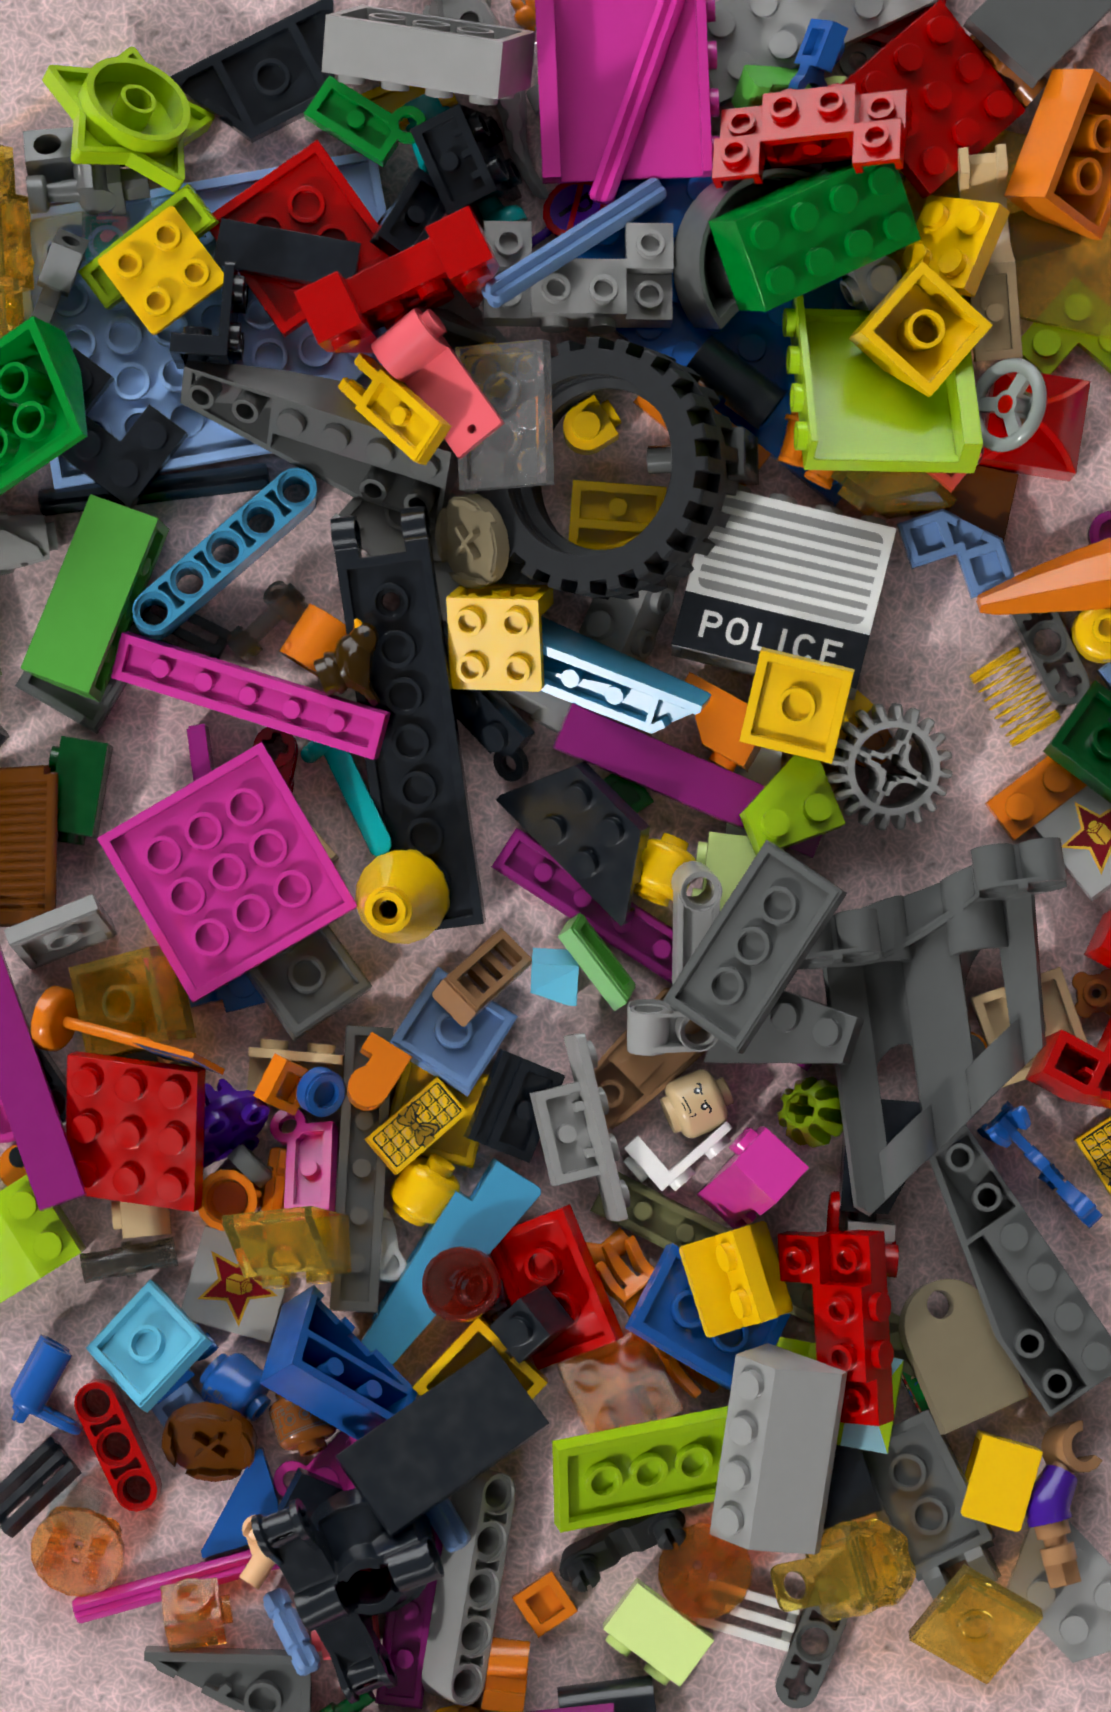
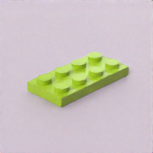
M728 1406L552 1441L554 1524L559 1532L563 1533L713 1502L715 1500Z

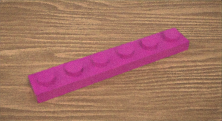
M129 631L122 632L111 678L372 760L379 758L391 714L390 712L336 695L327 696L325 692Z

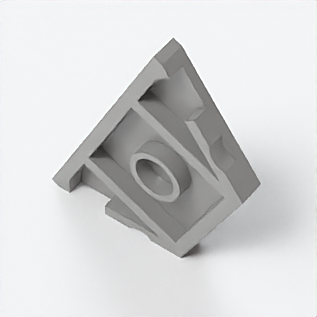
M1068 1520L1071 1533L1066 1534L1068 1542L1074 1541L1081 1582L1050 1589L1040 1549L1045 1548L1043 1540H1037L1034 1527H1031L1024 1536L1016 1566L1012 1570L1005 1592L1071 1662L1075 1663L1111 1651V1564Z

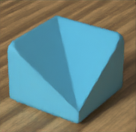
M533 948L530 993L568 1006H577L579 964L568 950Z

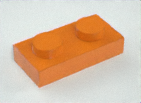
M1047 756L986 802L985 805L1012 841H1014L1087 785Z

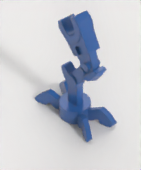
M1007 1101L1002 1105V1111L988 1124L985 1123L980 1126L977 1132L983 1138L1005 1148H1008L1013 1141L1024 1152V1156L1040 1171L1038 1179L1046 1183L1051 1190L1056 1189V1193L1061 1197L1062 1201L1090 1229L1103 1216L1102 1213L1068 1180L1064 1182L1065 1177L1055 1167L1054 1163L1051 1164L1034 1145H1031L1019 1133L1018 1128L1027 1130L1031 1126L1029 1114L1024 1106L1015 1108Z

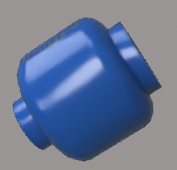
M225 1353L219 1355L201 1375L200 1383L203 1384L201 1396L204 1402L225 1405L240 1412L246 1419L249 1418L251 1421L257 1420L266 1411L271 1402V1399L267 1397L269 1389L260 1384L263 1370L242 1353H234L230 1356Z

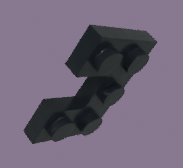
M74 348L73 352L81 369L85 415H87L114 378ZM149 404L121 441L86 416L88 436L60 456L132 509L188 437V434Z

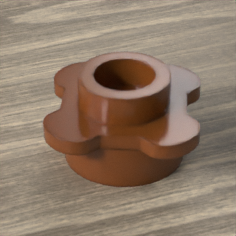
M1104 969L1100 974L1088 975L1086 972L1076 973L1071 983L1076 989L1077 1003L1075 1008L1078 1016L1089 1018L1093 1013L1105 1012L1111 1016V969ZM1094 989L1100 990L1101 995L1099 998L1092 996Z

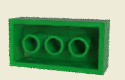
M843 160L708 221L739 311L767 312L921 239L899 170L896 169L894 163L864 166L863 173L856 174L852 160Z

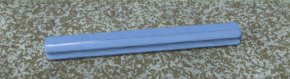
M657 178L646 180L486 282L482 288L483 297L487 299L491 307H500L625 227L626 223L633 222L661 204L667 196L666 189L661 186Z

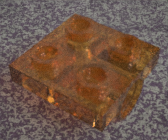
M632 1332L625 1334L623 1338L557 1364L558 1373L587 1434L684 1414V1409L657 1353L647 1341Z

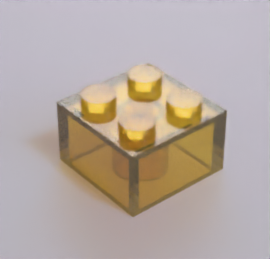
M148 946L68 968L80 1020L150 1038L153 1042L164 1045L197 1038L188 994L160 946ZM82 1033L85 1051L88 1053L118 1057L145 1050Z

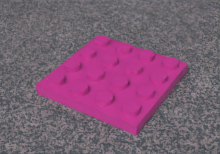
M262 742L97 838L192 1003L199 1001L358 907Z

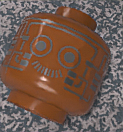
M276 1393V1401L269 1408V1416L280 1447L284 1450H298L301 1457L310 1456L327 1448L325 1440L330 1438L337 1428Z

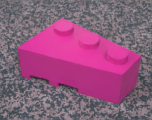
M759 1126L756 1131L747 1127L728 1147L735 1154L698 1192L697 1196L733 1229L746 1226V1224L752 1223L756 1219L757 1213L761 1216L775 1205L809 1167L766 1127Z

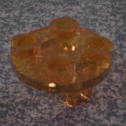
M55 1507L39 1523L31 1540V1561L38 1576L50 1588L67 1596L83 1597L103 1592L116 1581L125 1562V1544L121 1538L122 1529L116 1520L106 1518L104 1515L89 1508ZM79 1541V1542H81L83 1545H82V1546H79V1545H77L76 1542ZM72 1558L78 1559L79 1562H74Z
M697 1523L683 1528L687 1536L680 1546L677 1543H673V1549L663 1550L659 1558L658 1578L664 1596L675 1609L692 1618L714 1620L729 1614L743 1602L752 1584L754 1564L747 1549L710 1535L711 1524ZM701 1561L702 1567L698 1570L695 1569V1562ZM713 1572L716 1573V1580L710 1581L709 1575Z

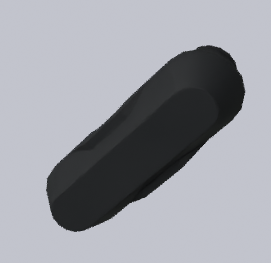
M679 1509L621 1520L599 1530L564 1549L559 1567L560 1576L565 1581L571 1582L573 1590L586 1592L588 1591V1585L594 1588L600 1582V1572L616 1565L622 1557L632 1552H643L655 1545L664 1550L673 1549V1543H677L680 1546L687 1536L683 1530L686 1522L685 1515Z

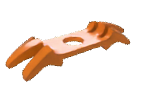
M634 1235L627 1238L624 1243L634 1271L641 1275L636 1276L630 1270L609 1241L602 1246V1251L610 1270L603 1261H599L595 1265L607 1294L620 1304L629 1317L654 1270V1267L644 1257ZM650 1344L664 1363L668 1375L693 1398H696L702 1392L683 1369L709 1392L714 1393L719 1388L714 1381Z

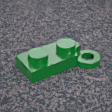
M330 75L304 112L305 120L383 168L398 147V142L403 144L415 143L411 132H404L400 129V122L405 118H413L417 125L426 121L424 113L414 106H402L393 113H390L345 84L338 82Z

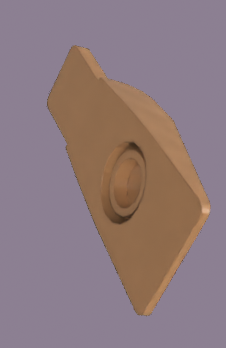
M664 988L655 999L663 1001L671 988ZM689 1020L685 1026V1034H695L702 1027ZM626 1029L598 1061V1067L594 1069L597 1086L603 1088L608 1100L609 1112L607 1115H604L607 1129H614L662 1092L670 1081L680 1076L706 1051L666 1053L655 1056L635 1055L627 1051Z

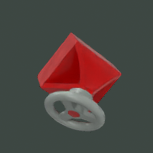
M1008 358L992 365L976 383L983 439L982 456L978 460V465L1007 472L1070 482L1077 472L1091 381L1040 373L1032 363L1020 358ZM983 413H986L985 422L983 421Z

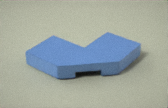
M945 509L897 524L911 569L956 555L971 599L1015 577L1002 538L961 519Z

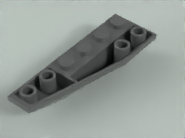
M187 361L184 365L181 404L291 464L306 469L315 477L348 495L401 512L402 508L426 505L430 522L435 524L441 508L447 507V501L450 499L463 458H457L448 443L443 439L427 465L414 462L355 409L356 404L338 388L341 381L285 370L238 364L225 365Z
M964 1125L929 1159L994 1336L1049 1417H1051L1111 1376V1336L968 1127Z

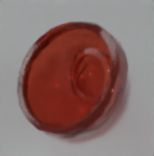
M452 1247L440 1252L430 1260L422 1278V1292L431 1311L445 1320L458 1323L474 1321L490 1311L496 1304L501 1291V1279L493 1260L484 1252L473 1247Z

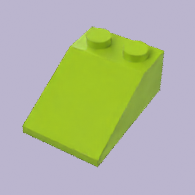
M27 1174L0 1191V1303H2L86 1249V1246L60 1205L44 1211L39 1210Z

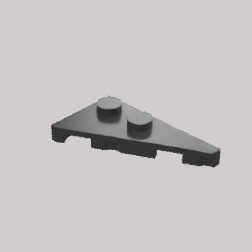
M146 1646L144 1661L152 1663L158 1671L172 1678L175 1675L202 1688L201 1693L234 1710L245 1712H311L312 1672L306 1676L297 1674L291 1662L292 1657L287 1654L286 1650Z

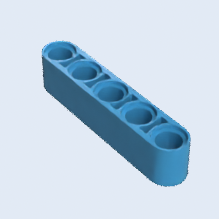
M298 467L289 468L282 472L139 594L132 608L135 626L142 636L155 640L164 639L172 634L307 518L316 508L318 500L317 483L313 475L306 469ZM299 484L308 489L309 496L302 502L294 503L287 500L283 493L287 487ZM259 514L268 515L274 521V525L265 533L254 532L248 526L252 517ZM225 544L234 546L239 554L233 562L223 564L214 559L213 552L217 547ZM186 575H195L202 579L203 586L194 594H185L177 588L178 582ZM159 605L165 608L168 612L166 619L158 625H150L144 622L141 618L142 613L149 606Z

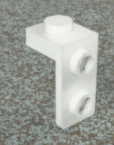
M727 1121L724 1122L670 1170L664 1166L638 1135L624 1147L630 1156L623 1162L641 1183L650 1177L661 1191L668 1185L676 1191L696 1173L691 1168V1165L703 1154L711 1160L731 1142L726 1134L732 1129V1126Z

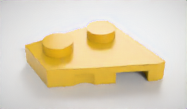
M573 479L568 540L578 546L594 550L614 549L627 544L637 537L656 516L666 496L667 487Z

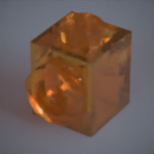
M217 1577L207 1579L186 1578L175 1584L160 1586L164 1628L170 1652L227 1643L225 1624L234 1623L230 1594L221 1595Z

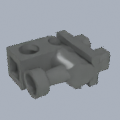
M73 127L23 131L25 165L28 175L26 176L31 214L48 212L50 203L79 202L82 209L90 215L98 216V213L107 212L112 209V216L127 215L126 201L151 198L149 179L131 168L123 169L126 165L74 164L71 161Z

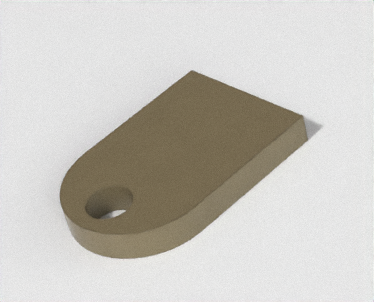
M941 1279L920 1286L908 1297L900 1314L899 1335L940 1435L950 1433L1029 1397L1017 1368L994 1336L977 1288L961 1280ZM935 1291L942 1293L947 1298L949 1305L946 1315L941 1319L932 1316L927 1307L928 1298Z

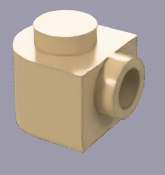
M121 1201L111 1202L114 1230L122 1229L123 1239L172 1234L170 1209Z

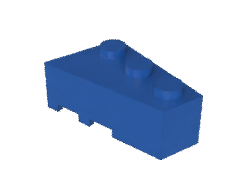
M313 1285L282 1305L260 1384L354 1439L359 1440L415 1401L417 1392L377 1349L372 1352L368 1350L352 1333L356 1327L346 1317L339 1320L321 1301L324 1294Z

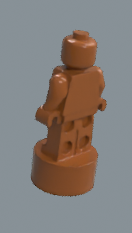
M971 34L970 38L992 67L1015 83L1013 87L1017 90L1014 95L1026 109L1046 86L1048 79L1044 77L1033 89L1030 88Z

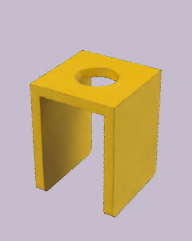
M977 1429L965 1470L968 1486L960 1510L962 1516L1019 1532L1022 1528L1043 1452L1036 1446Z

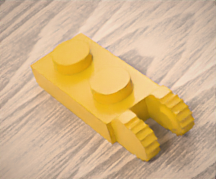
M359 353L354 363L360 371L372 380L371 384L365 390L357 381L343 377L338 388L356 404L355 409L408 457L418 464L427 465L452 426L403 382L395 379L376 360L366 354Z

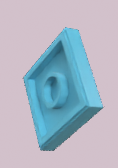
M150 1279L86 1349L136 1405L148 1413L213 1342L156 1282Z

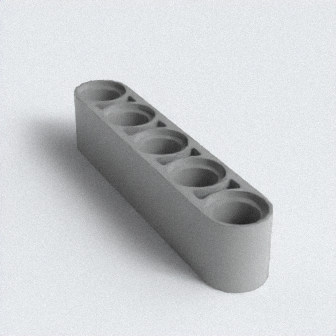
M488 1469L451 1495V1503L471 1534V1540L465 1547L452 1553L448 1552L443 1545L441 1560L444 1567V1577L437 1579L422 1669V1684L428 1694L462 1706H468L477 1701L484 1688L516 1496V1487L513 1479L505 1473Z

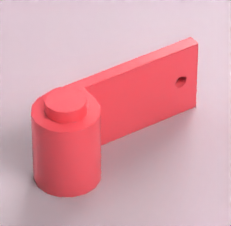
M413 308L371 343V348L382 366L395 379L404 382L408 388L452 426L444 439L457 458L462 459L505 423L443 337L447 330L440 318L430 309L422 312L418 308Z

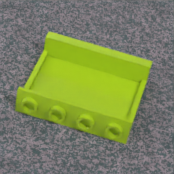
M803 295L793 299L792 307L785 308L783 311L782 331L784 337L791 338V345L788 346L786 353L787 374H794L795 383H792L790 389L791 412H798L799 421H796L794 426L795 450H802L804 470L928 473L975 472L983 446L971 351L932 396L927 397L883 371L848 339L873 310L806 309L804 307Z

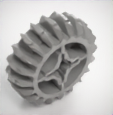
M892 703L888 714L882 704H873L872 720L864 710L856 711L855 718L859 726L856 728L847 721H844L841 726L842 731L848 737L846 740L838 738L837 748H841L839 757L834 756L832 765H838V772H831L826 775L829 783L841 782L842 784L833 792L835 799L840 801L850 797L843 807V812L851 816L860 810L858 823L865 826L875 816V826L879 830H886L890 818L896 829H904L906 814L912 822H922L923 818L919 807L922 806L926 810L934 812L937 809V805L930 798L932 793L940 796H946L947 794L945 787L937 785L939 777L947 779L953 775L951 770L940 768V762L948 761L952 758L951 751H937L936 749L946 740V736L940 732L928 736L934 728L935 721L931 718H925L918 723L920 710L916 708H910L903 716L901 704ZM887 728H898L894 738H889L886 745L881 749L874 751L862 746L874 733ZM911 737L921 752L922 773L912 768L909 763V752L912 747L909 744ZM871 757L880 760L884 758L891 760V763L897 766L898 770L905 772L906 776L886 773L881 764L871 760ZM856 759L863 763L869 771V780L866 786L869 789L867 797L859 788L855 777ZM899 783H907L915 787L903 800L889 805H880L884 795L889 796L892 789Z

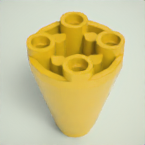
M413 849L393 850L377 856L363 869L356 884L355 902L358 906L357 910L361 921L375 936L390 943L410 944L427 938L441 925L450 907L449 888L443 872L430 858ZM386 900H391L397 905V913L389 915L390 906L385 902Z

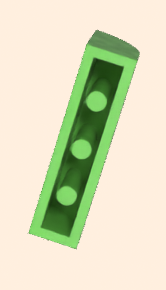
M90 494L21 665L22 670L60 688L101 702L112 674L121 634L130 630L134 620L132 612L134 601L146 589L170 530L159 518Z

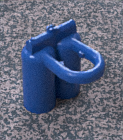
M40 1335L10 1391L14 1411L11 1418L13 1421L16 1420L17 1423H24L28 1415L31 1414L68 1433L79 1435L82 1432L83 1427L80 1423L46 1405L72 1357L69 1353V1348L48 1336Z

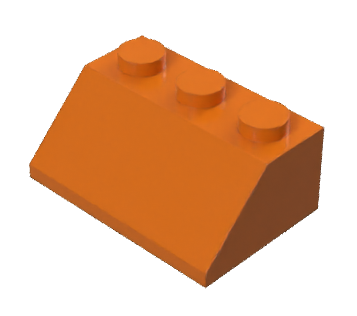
M1052 69L1004 197L1035 219L1093 240L1102 239L1111 216V82L1095 69Z

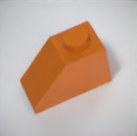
M689 672L685 682L711 694L709 703L700 713L695 715L702 744L707 750L712 752L709 760L731 772H734L737 766L748 772L762 748L739 742L748 704Z

